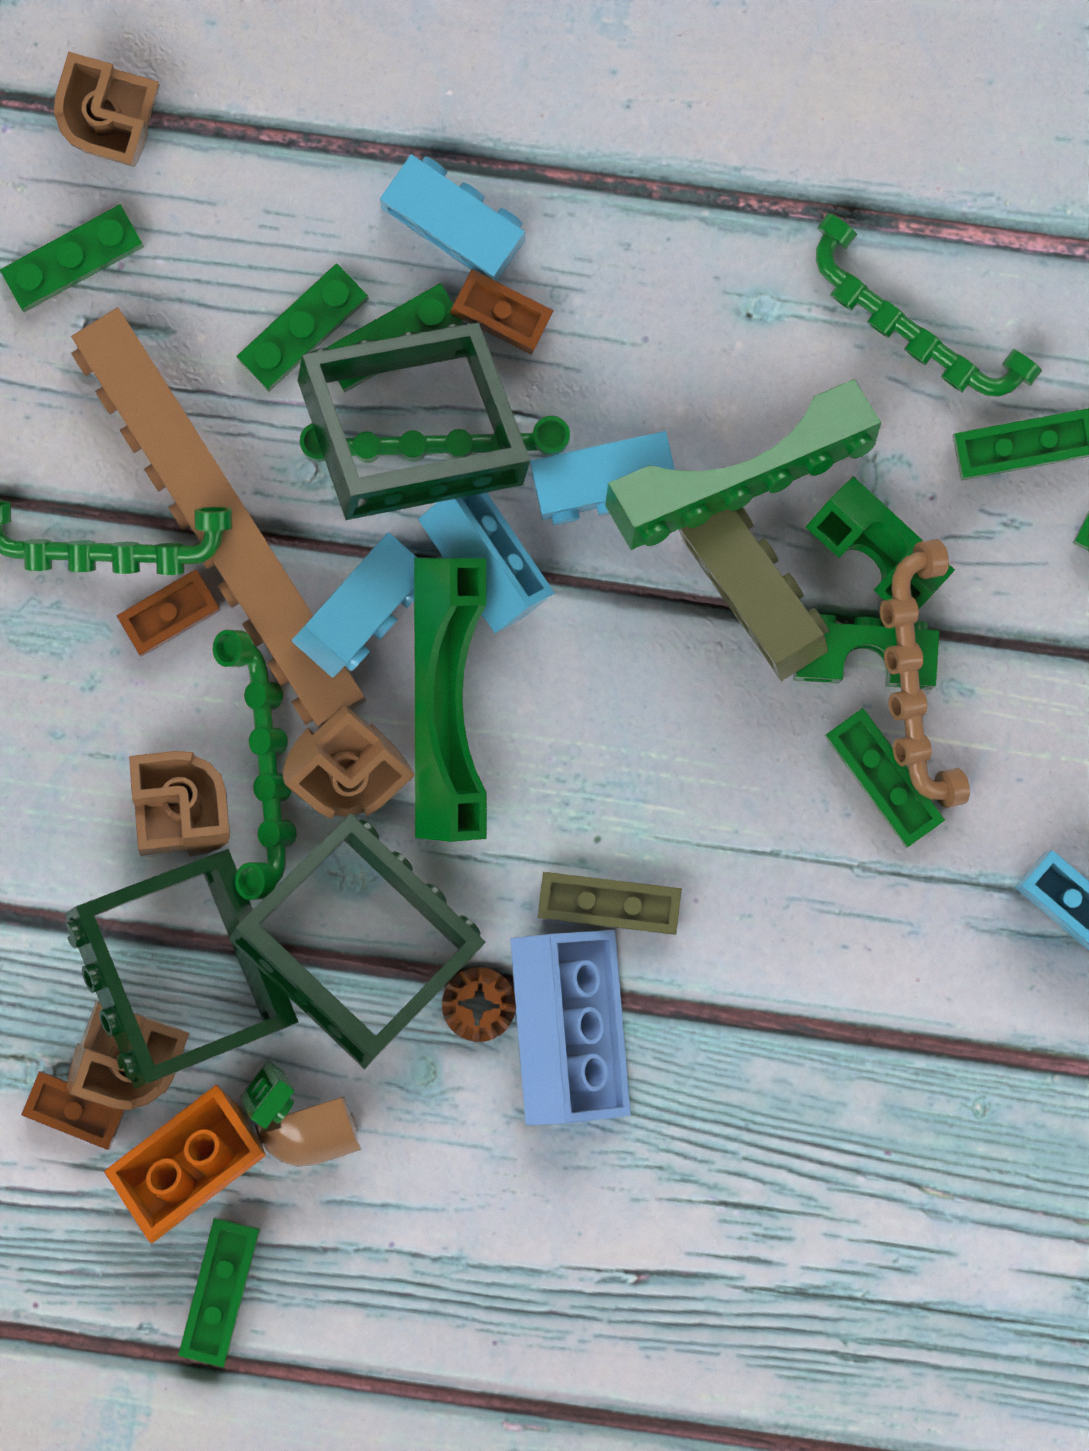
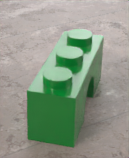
M854 476L827 501L805 526L838 558L849 550H857L869 556L881 572V582L874 591L883 600L893 599L892 578L897 565L906 556L913 554V548L916 543L923 541ZM949 565L946 574L939 577L923 579L917 572L913 575L910 584L911 596L915 599L918 609L924 605L955 571L952 566Z
M820 614L829 629V632L824 635L828 652L794 673L793 681L839 684L843 680L846 656L857 649L872 650L884 662L886 648L897 645L895 627H882L881 619L871 617H855L854 625L835 623L836 616ZM917 621L914 623L915 641L920 646L923 654V665L918 670L920 689L932 690L936 687L940 630H928V622ZM886 668L885 687L901 688L900 673L893 675Z

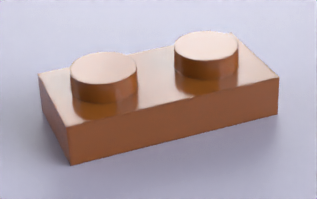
M471 269L450 314L470 324L479 322L482 330L532 355L554 310Z
M195 569L116 616L138 654L142 657L221 611L200 573Z
M39 1071L21 1115L109 1150L126 1110L111 1108L68 1093L67 1081Z

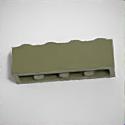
M743 507L735 511L726 509L714 514L707 522L696 528L690 529L686 526L679 529L682 541L781 682L828 652L824 637L829 632L827 625L815 608L807 611L799 599L804 595L792 575L787 573L782 576L774 564L779 560L767 540L762 538L757 541L749 529L754 527Z

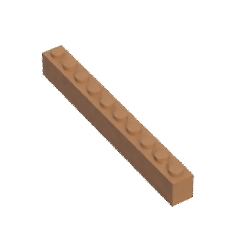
M118 307L73 334L71 338L78 349L71 352V355L85 376L94 372L102 385L101 388L95 391L109 414L118 410L126 423V426L120 429L121 434L133 453L141 449L151 463L144 468L145 472L158 492L167 488L176 502L168 508L182 530L191 526L200 540L195 545L202 542L204 531L195 529L194 509L201 507H229L232 509V529L223 530L219 549L213 557L203 562L207 570L214 565L217 567L224 578V581L217 586L231 608L240 604L249 619L242 623L244 629L256 647L265 643L274 657L267 662V665L281 686L289 682L298 695V698L291 701L304 724L307 725L314 721L316 726L320 728L344 704L352 710L365 702V696L345 666L332 678L291 641L313 617V614Z

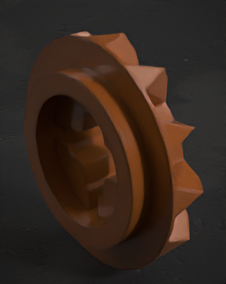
M483 967L470 968L457 974L446 986L442 997V1012L447 1025L459 1037L473 1042L489 1041L500 1036L510 1026L516 1011L515 994L510 983L498 972ZM478 984H483L482 991L484 992L485 1000L492 1001V1004H500L499 1009L492 1008V1010L484 1011L479 1025H475L473 1010L458 1005V1001L473 999L475 991H478Z

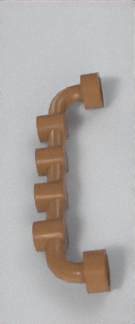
M932 539L916 543L913 548V554L906 556L897 565L892 578L893 599L884 600L881 603L880 618L885 627H895L897 645L886 648L884 662L891 674L900 673L901 691L892 693L888 704L892 717L897 721L904 720L906 737L894 741V758L900 766L908 765L912 785L919 794L928 799H938L943 807L949 808L968 802L970 786L967 776L959 768L938 772L934 781L928 774L927 761L931 758L932 748L928 737L924 735L923 715L927 712V699L924 692L920 689L918 670L923 665V654L920 646L915 641L914 623L918 620L919 609L915 599L911 596L910 588L911 579L916 572L921 578L928 579L943 576L948 570L949 557L945 545L939 539Z

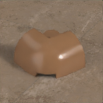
M68 51L55 94L54 115L61 134L72 146L87 154L135 167L143 152L149 134L147 128L160 88L159 81L114 69L111 63Z
M345 704L315 733L309 728L302 733L288 753L283 767L285 785L317 812L330 819L334 815L347 817L350 813L356 815L365 812L366 816H369L381 808L415 776L407 760L393 743L373 723L368 725Z
M185 751L129 756L132 801L135 805L137 842L140 856L187 851L190 857L218 850L229 843L230 827L227 792L221 773L211 763L195 756L194 752Z
M95 1001L80 1044L77 1043L71 1061L67 1083L68 1093L111 1108L132 1110L147 1105L162 1093L165 1094L176 1073L134 1089L132 1081H128L124 1068L119 1069L117 1055L120 1054L114 1037H109L104 1031L99 1017L102 1007L99 1001ZM134 1013L154 1065L183 1054L190 1033L164 1022Z
M344 1096L289 1113L279 1124L272 1120L266 1129L259 1124L255 1125L257 1135L266 1151L280 1162L296 1167L318 1165L361 1150L356 1134L358 1128L353 1113H349Z

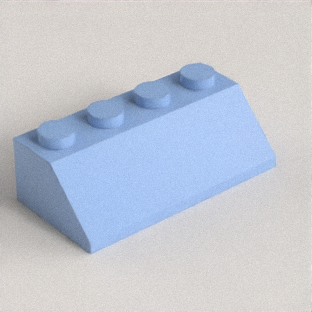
M615 930L510 938L525 1124H567L631 1116Z

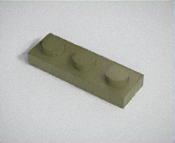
M543 872L537 918L676 935L682 888Z

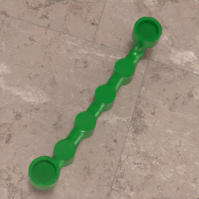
M827 213L817 227L823 236L816 247V263L822 276L835 286L830 296L850 311L858 303L872 315L867 323L883 336L889 338L894 331L909 341L904 350L921 364L926 365L932 358L942 365L946 370L941 375V378L956 390L963 393L969 385L975 391L986 396L1000 397L1013 392L1022 382L1031 386L1042 372V369L1021 352L1012 349L1002 363L1007 373L1000 378L986 376L969 360L952 351L935 335L910 320L901 310L879 297L858 278L845 272L835 263L834 251L836 247L839 246L846 250L857 236V233L848 224L835 215Z
M557 416L541 418L534 426L533 433H520L527 451L539 450L546 455L560 454L567 448L570 441V430L567 423ZM311 423L301 432L300 447L308 459L315 462H323L325 459ZM463 429L452 430L448 435L424 436L419 431L410 430L402 436L377 437L374 433L365 431L359 433L355 438H346L351 455L356 456L364 463H372L380 455H402L406 460L416 462L423 459L426 454L448 453L451 458L455 459L470 456L472 453L500 450L495 433L470 435Z
M0 501V554L14 559H24V568L28 571L52 569V560L68 561V571L70 572L95 571L96 561L112 562V572L117 574L140 572V563H156L157 574L179 575L184 573V564L202 563L215 555L222 542L223 530L232 529V509L229 507H201L194 509L195 529L204 531L202 542L194 546H185L181 543L151 545L129 541L115 543H95V541L90 540L51 542L48 539L16 541L6 536L2 524L12 522L11 502Z
M223 630L217 634L213 642L212 650L215 660L224 667H243L247 664L249 669L250 683L245 689L244 699L247 706L253 709L255 729L249 736V747L258 757L259 776L254 781L253 791L256 798L262 801L264 821L258 828V839L267 849V863L248 862L239 867L235 876V886L239 895L244 899L261 900L275 889L277 883L283 877L286 868L285 847L293 845L297 837V830L293 822L282 820L281 801L287 800L292 790L285 785L283 774H278L276 755H281L286 750L288 738L282 729L273 728L272 710L277 709L283 701V691L279 684L269 682L265 659L261 651L253 644L251 637L242 630Z

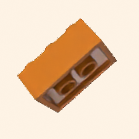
M216 1084L108 1167L104 1173L150 1243H154L263 1159L266 1154L257 1132L238 1104Z

